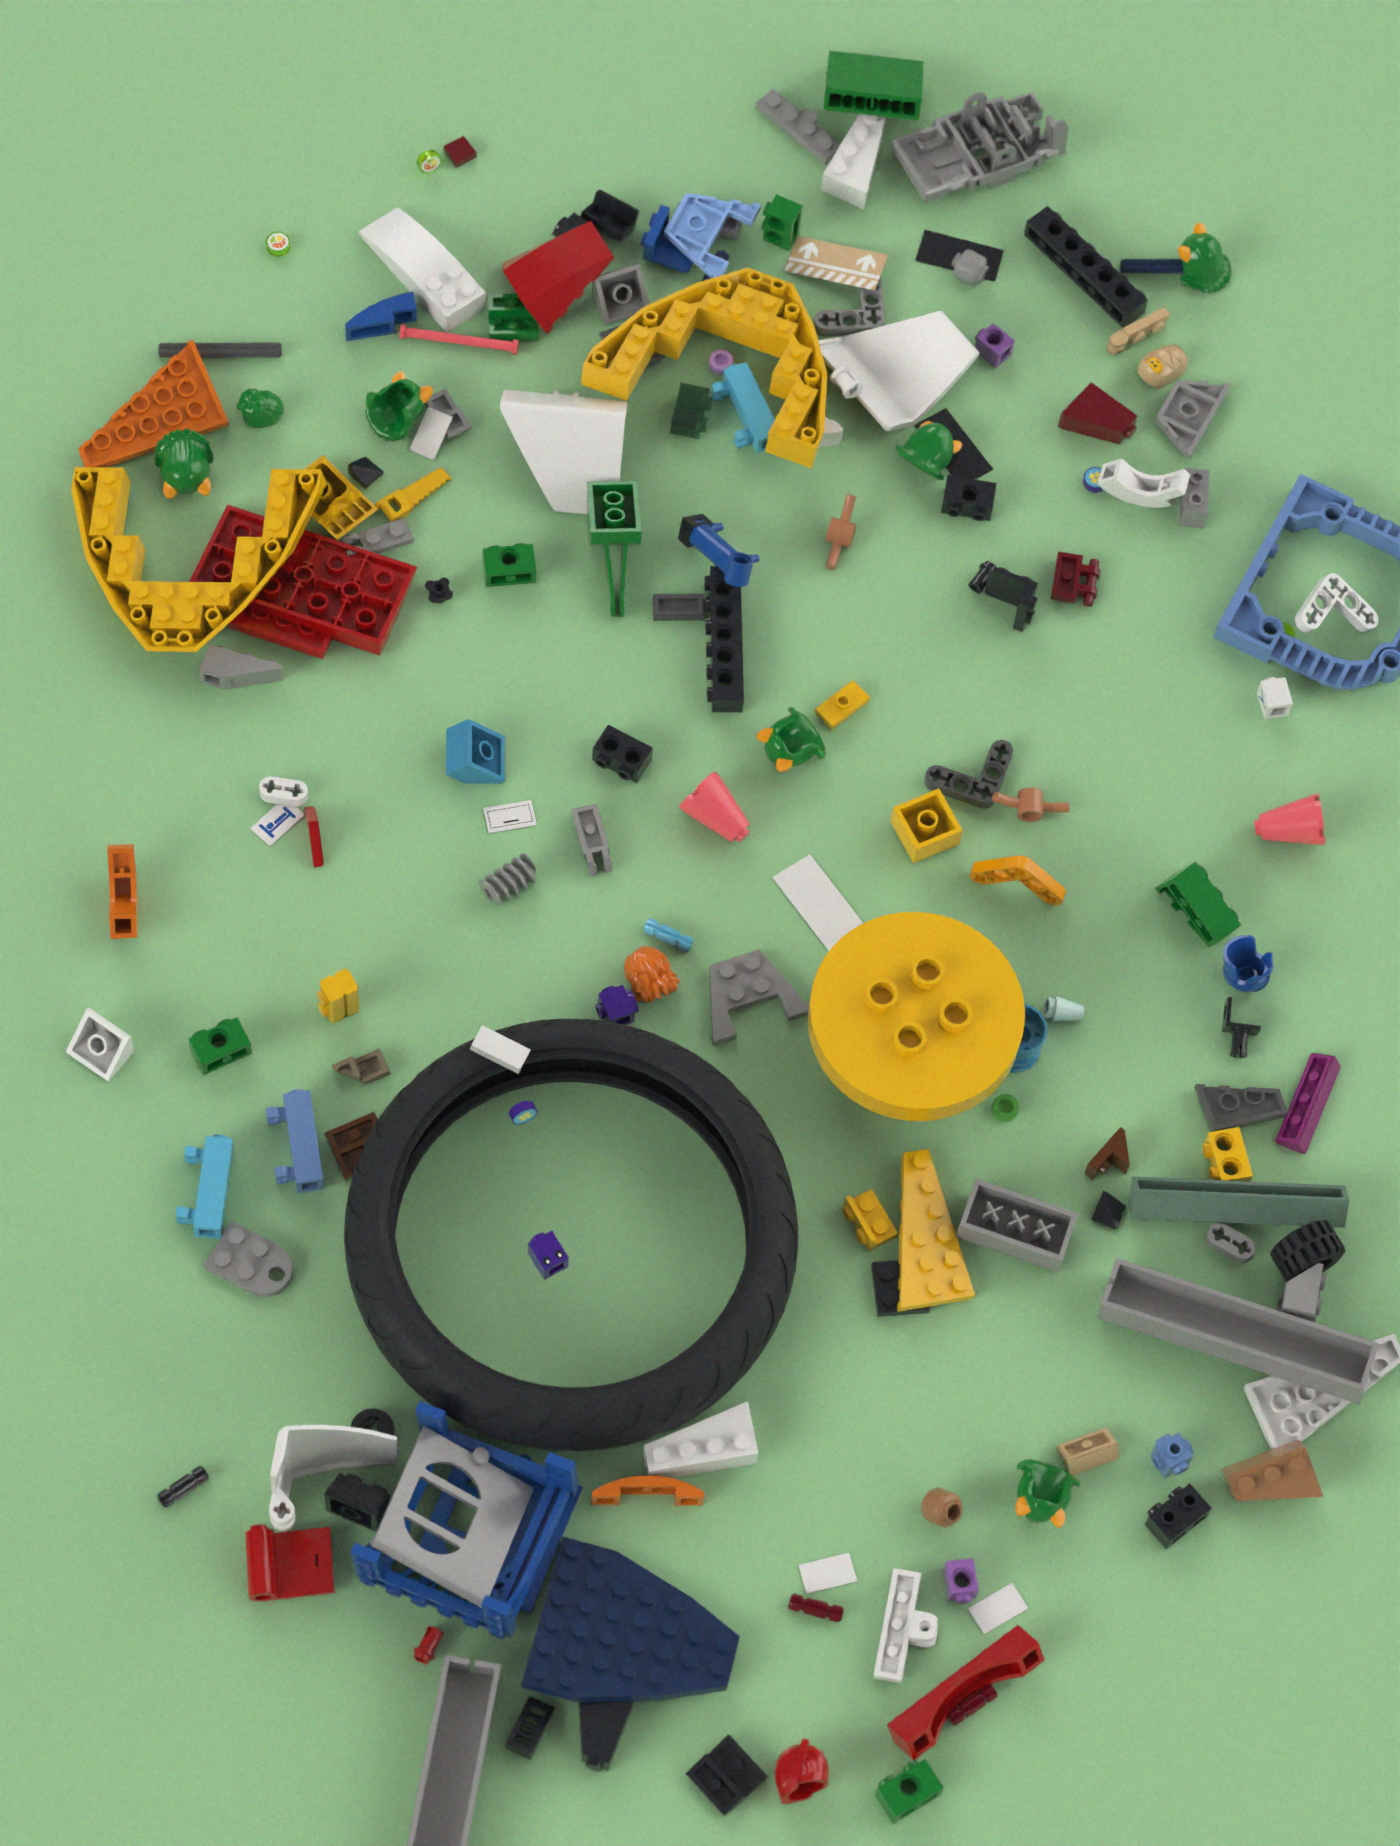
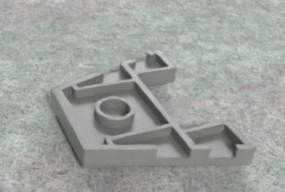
M760 950L710 965L712 1042L714 1045L736 1038L737 1033L728 1013L778 998L788 1021L808 1015V1004Z

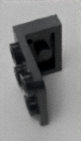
M991 566L988 572L985 594L1017 607L1013 629L1023 632L1026 623L1031 624L1038 598L1035 597L1038 582L1033 581L1027 576L1013 574L1005 568Z

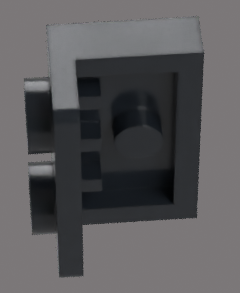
M599 189L595 193L593 202L581 212L580 217L587 222L591 221L596 229L607 234L610 238L621 242L634 231L640 211Z

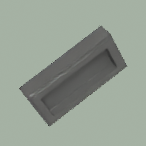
M653 594V621H704L703 594Z

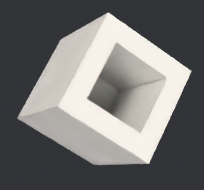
M1269 677L1261 681L1257 696L1264 720L1289 716L1293 702L1286 678Z

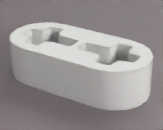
M270 776L262 779L259 784L260 797L268 803L300 807L308 800V788L305 783L299 780ZM270 787H275V789L272 790V793L267 792V790H269ZM295 791H300L297 797L293 796Z

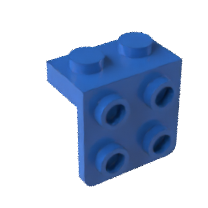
M660 205L658 212L653 213L651 216L649 232H644L641 240V246H644L643 259L688 273L693 262L664 237V230L669 223L670 208Z

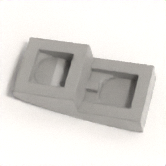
M447 389L431 395V398L425 403L426 408L430 407L453 417L445 434L448 439L471 429L460 407H456Z

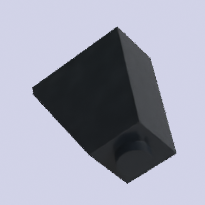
M634 1701L578 1702L581 1761L586 1763V1767L601 1772L602 1769L609 1771L632 1712Z

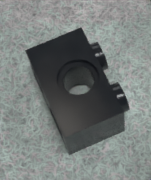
M947 475L941 513L952 517H968L976 521H990L997 483Z

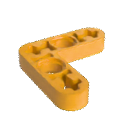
M1025 856L974 862L970 872V878L974 882L984 885L1019 880L1042 901L1050 905H1061L1066 894V889L1033 860Z

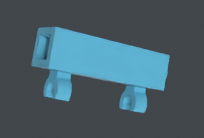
M747 362L732 364L723 369L722 382H716L711 385L713 391L710 394L714 401H719L728 395L745 428L734 432L736 438L733 441L737 449L752 443L756 453H760L766 450L768 432L775 419Z
M225 1135L206 1136L204 1149L194 1146L185 1147V1163H202L196 1209L177 1206L176 1218L179 1224L194 1223V1237L220 1239L223 1233L234 1152L233 1139Z

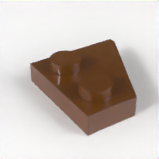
M375 1112L329 1130L324 1134L345 1181L353 1176L364 1144L378 1121Z

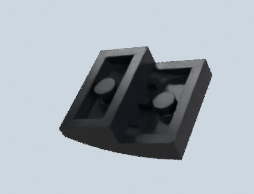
M729 1734L710 1753L705 1754L685 1773L724 1816L737 1807L769 1777Z

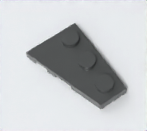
M1196 1084L1194 1088L1210 1132L1236 1127L1242 1128L1283 1118L1288 1114L1280 1089L1257 1087L1236 1089L1224 1085L1205 1087V1084Z

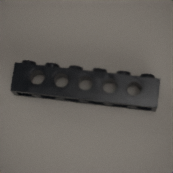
M1046 206L1027 220L1024 235L1122 328L1130 325L1145 313L1148 302L1145 294L1141 290H1137L1125 275L1120 274L1108 259L1103 258L1091 243H1087L1075 228L1070 227L1058 212Z
M710 566L709 576H705L704 590L709 591V598H705V613H710V620L705 622V635H710V642H706V658H711V665L706 666V680H711V687H707V703H712V712H743L741 587L732 586L725 582L724 573L718 567ZM725 593L727 596H720L718 594ZM719 615H725L728 618H720ZM725 637V638H728L729 640L723 641V640H720L719 638ZM724 659V660H728L729 662H728V663H722V662H720L719 660ZM721 682H727V683H729L730 685L724 686V685H721L720 683H721Z

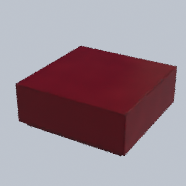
M465 136L443 146V151L456 168L477 158V152Z

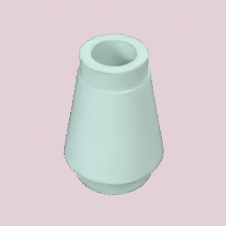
M1053 996V998L1047 997L1044 1004V1018L1050 1019L1051 1022L1081 1021L1083 1019L1084 1005H1079L1058 996Z

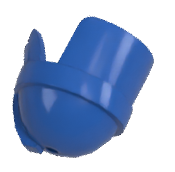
M1240 935L1232 938L1225 944L1223 949V974L1226 982L1240 992L1248 993L1262 990L1269 983L1273 970L1272 952H1267L1264 955L1258 953L1255 937L1251 935Z

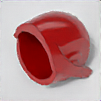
M803 1738L801 1744L785 1749L776 1761L775 1783L782 1804H792L812 1798L813 1793L819 1792L828 1786L829 1766L823 1750L809 1745L808 1739Z

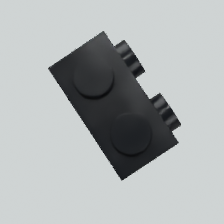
M1190 1483L1183 1489L1180 1486L1175 1488L1168 1495L1169 1500L1163 1505L1158 1502L1147 1512L1149 1516L1145 1526L1166 1550L1207 1518L1212 1509Z

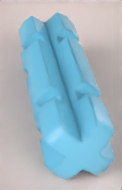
M652 918L646 921L644 925L645 933L652 936L655 934L657 935L656 938L674 947L678 945V949L688 952L691 949L693 938L685 934L682 936L680 935L681 932L665 924L659 925V922Z

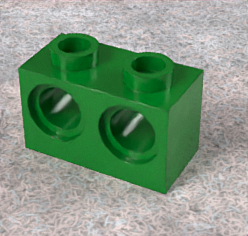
M776 194L772 202L768 201L763 210V215L765 216L761 229L764 230L763 240L789 251L799 234L803 205Z

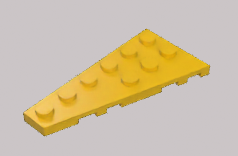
M929 1149L904 1152L901 1156L900 1176L902 1200L900 1202L901 1224L899 1225L900 1278L898 1280V1289L900 1290L898 1312L972 1300L975 1293Z

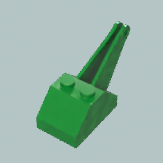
M637 481L587 482L589 546H603L610 594L611 617H615V594L609 545H622L619 611L620 617H624L627 545H639L642 539Z

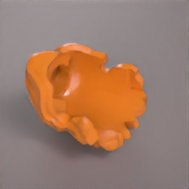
M643 946L636 949L625 960V978L630 982L637 1002L652 1003L655 998H661V993L667 996L669 993L676 992L677 984H679L680 980L676 977L677 974L671 970L668 958L658 949Z

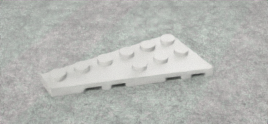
M1395 1334L1373 1341L1379 1343L1364 1392L1400 1364V1345ZM1269 1376L1244 1386V1391L1270 1450L1295 1440L1304 1441L1352 1403L1351 1401L1275 1376Z

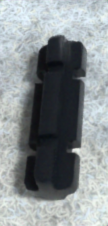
M198 1466L192 1470V1474H186L171 1484L169 1490L164 1489L158 1493L157 1497L161 1505L165 1508L169 1507L174 1503V1499L177 1498L179 1500L195 1489L196 1484L199 1483L201 1485L209 1478L207 1471L202 1466Z

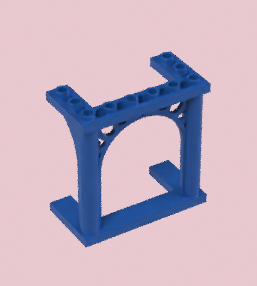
M419 1401L415 1413L420 1431L425 1426L471 1453L476 1448L482 1447L489 1453V1460L487 1462L546 1486L514 1559L505 1570L498 1574L491 1591L492 1597L485 1595L481 1607L474 1603H469L465 1598L461 1600V1596L445 1587L442 1592L436 1590L440 1584L420 1574L422 1576L420 1581H417L416 1578H408L413 1573H418L411 1568L401 1573L392 1571V1564L397 1560L371 1546L370 1542L366 1546L354 1543L350 1554L357 1577L360 1578V1582L367 1586L375 1587L376 1584L384 1587L385 1591L392 1596L400 1597L404 1595L409 1597L411 1602L417 1606L426 1608L429 1605L437 1609V1613L444 1617L452 1618V1616L463 1619L462 1622L469 1627L477 1629L481 1626L488 1629V1632L494 1637L504 1639L506 1636L512 1639L517 1629L515 1619L569 1496L575 1497L579 1488L576 1464L574 1461L549 1452L545 1460V1466L451 1430L449 1429L446 1411ZM436 1464L427 1466L426 1470L433 1473ZM419 1478L407 1506L408 1509L414 1512L428 1482ZM404 1518L406 1529L410 1535L411 1522ZM498 1583L505 1584L500 1589V1592H503L501 1597L499 1596L498 1591L494 1588L495 1585Z

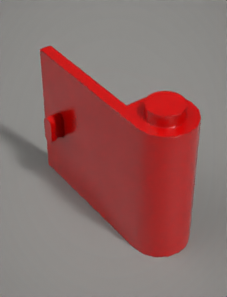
M257 1524L251 1526L250 1530L245 1532L249 1600L264 1602L335 1593L330 1527L274 1533L273 1530L267 1528V1525Z

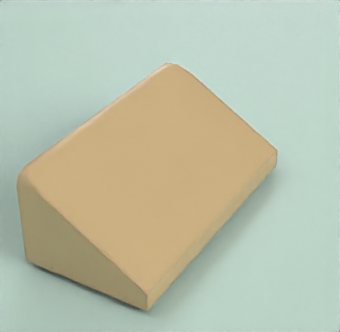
M1107 1427L1057 1445V1450L1067 1472L1072 1476L1117 1460L1120 1457L1118 1443Z

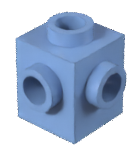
M1180 1433L1173 1436L1166 1434L1156 1440V1445L1151 1453V1459L1156 1469L1162 1473L1164 1478L1173 1474L1177 1476L1189 1468L1193 1458V1449L1187 1439L1183 1440Z

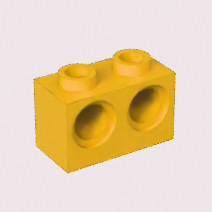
M1240 1128L1208 1132L1205 1142L1202 1143L1204 1157L1209 1158L1211 1165L1209 1167L1210 1180L1251 1181L1253 1174ZM1223 1144L1228 1148V1150H1220L1217 1147V1145ZM1229 1168L1234 1171L1235 1175H1228L1223 1169Z

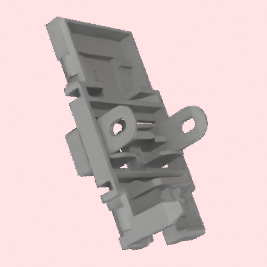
M978 92L965 100L963 110L933 120L932 127H927L891 140V149L924 203H927L962 188H969L970 191L974 190L975 182L979 187L985 185L989 189L1014 181L1016 174L1031 170L1032 162L1036 167H1039L1044 159L1066 154L1069 128L1064 119L1056 123L1052 116L1049 115L1046 116L1044 136H1041L1040 126H1035L1034 122L1042 119L1043 107L1033 92L1011 98L1007 101L1002 96L987 101L986 95L983 92ZM978 100L977 105L972 106L973 102ZM995 131L999 136L1004 134L1006 138H995ZM997 143L1004 144L1003 149L996 150L995 145ZM985 149L988 153L979 157L978 161L975 157H972L976 150Z

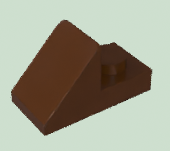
M1122 1127L1116 1131L1087 1164L1084 1174L1091 1180L1098 1174L1103 1176L1111 1164L1122 1173L1127 1174L1130 1163L1126 1134Z

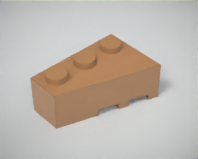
M1299 1440L1292 1441L1221 1469L1229 1492L1236 1501L1323 1497L1306 1446Z

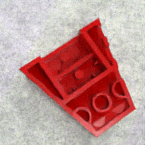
M589 221L503 262V272L526 309L542 329L549 334L553 329L552 325L559 317L562 319L565 316L570 304L585 293L583 289L590 281L594 282L615 257L594 224Z

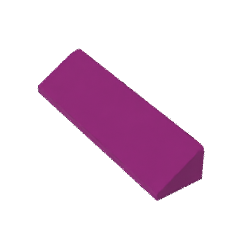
M1311 1053L1288 1108V1114L1284 1118L1275 1140L1277 1144L1298 1153L1306 1154L1341 1067L1335 1056Z

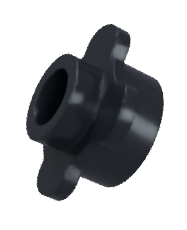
M442 577L440 580H429L425 583V588L429 591L428 599L430 602L443 603L453 597V592L449 589V579Z

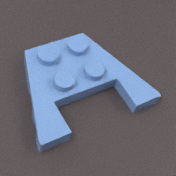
M686 193L664 230V237L710 278L724 275L729 267V262L708 253L728 217L752 226L761 210V204L753 202L752 205L742 204L739 200L732 199L730 202L717 200V197Z

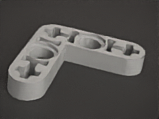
M881 276L875 290L858 287L860 309L824 310L818 312L814 319L815 331L824 336L850 335L884 326L885 313ZM874 297L878 300V303L869 305L865 302V299ZM875 313V322L877 324H872V321H870L871 314ZM851 318L856 324L854 326H846L843 320ZM835 319H838V320H839V321H838V326H835V325H836ZM822 320H826L828 326H823Z

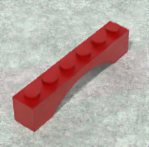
M1019 1625L1015 1626L888 1723L887 1727L893 1742L913 1761L936 1744L939 1732L948 1718L950 1710L960 1705L966 1698L988 1684L1024 1677L1045 1661L1039 1642Z

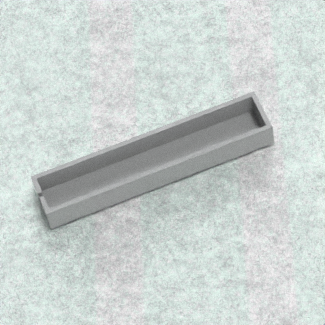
M1118 1258L1115 1260L1097 1317L1098 1319L1357 1404L1361 1402L1379 1343Z
M445 1655L407 1846H468L501 1676L500 1664L476 1660L475 1673H470V1659Z

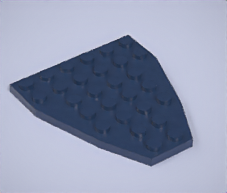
M562 1537L521 1688L572 1702L670 1700L726 1691L740 1636L692 1597L619 1552Z

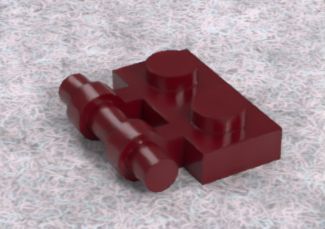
M1058 551L1050 599L1075 603L1077 595H1080L1084 598L1083 605L1092 607L1098 592L1096 581L1100 578L1101 572L1099 560L1091 559L1089 565L1082 564L1083 555ZM1080 576L1087 578L1086 585L1079 584Z

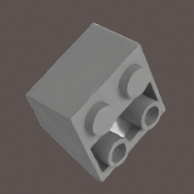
M1318 1263L1289 1280L1278 1299L1276 1310L1315 1322L1316 1315L1319 1316L1322 1300L1319 1299L1320 1291H1323L1326 1281V1275L1322 1274L1323 1264Z

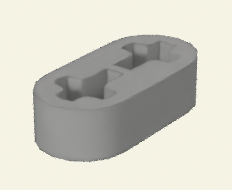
M1215 1223L1208 1229L1206 1242L1212 1249L1238 1263H1246L1252 1259L1255 1252V1244L1249 1237L1223 1223ZM1218 1232L1223 1233V1236L1219 1241H1216L1214 1239L1215 1234H1217ZM1245 1245L1247 1247L1246 1252L1239 1254V1248Z

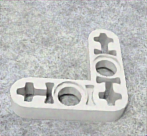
M1335 573L1328 574L1318 581L1295 617L1297 628L1305 633L1317 629L1332 606L1360 632H1368L1374 629L1379 622L1375 610ZM1316 597L1323 601V609L1316 605ZM1345 597L1351 600L1352 609L1345 605ZM1311 613L1314 614V615H1312V616L1309 618V620H1308V617H1307V616L1310 615Z

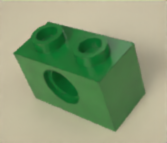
M518 543L513 546L501 547L494 545L489 548H483L482 562L486 587L536 583V563L533 544ZM506 562H512V563H514V564H512V565H506V564H504V563H506Z
M238 1017L224 1019L215 1027L209 1030H199L192 1037L188 1038L190 1050L203 1075L252 1054L251 1042ZM217 1041L225 1042V1045L222 1047H215L213 1044Z
M926 1759L919 1763L916 1760L911 1761L902 1768L903 1773L896 1777H893L891 1774L878 1783L879 1787L876 1790L875 1796L893 1824L942 1794L944 1787ZM905 1783L911 1784L915 1789V1793L911 1795L905 1794L900 1786Z

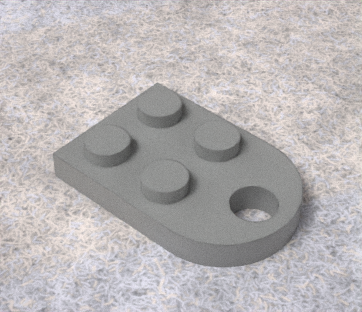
M233 1221L230 1222L203 1265L204 1270L258 1297H272L281 1293L289 1285L293 1272L290 1256L282 1247ZM279 1270L285 1276L281 1281L274 1282L269 1278L270 1273Z

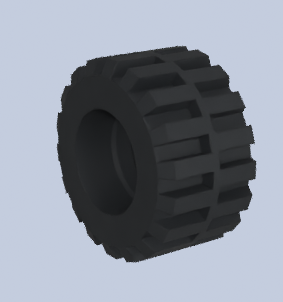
M1321 1220L1306 1224L1286 1235L1274 1246L1270 1255L1287 1283L1318 1263L1323 1264V1273L1336 1264L1346 1250L1328 1220Z

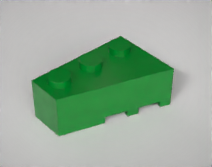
M1197 862L1177 871L1155 887L1159 894L1164 891L1173 901L1171 907L1175 911L1179 909L1183 911L1190 919L1187 924L1208 947L1220 942L1241 926L1236 912L1227 906L1221 891L1213 886L1208 879L1207 871L1201 865H1198Z

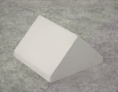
M87 1008L66 1053L106 1081H109L134 1053L130 1035L91 1008Z

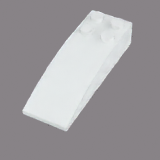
M398 207L358 231L362 239L408 291H413L416 300L446 333L486 309V292L436 238Z

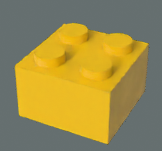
M939 788L893 807L890 822L913 863L960 844L963 830Z

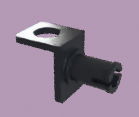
M1228 997L1224 1003L1222 1032L1233 1034L1230 1056L1236 1058L1239 1054V1058H1247L1248 1036H1257L1261 1031V1026L1230 1022L1232 997Z

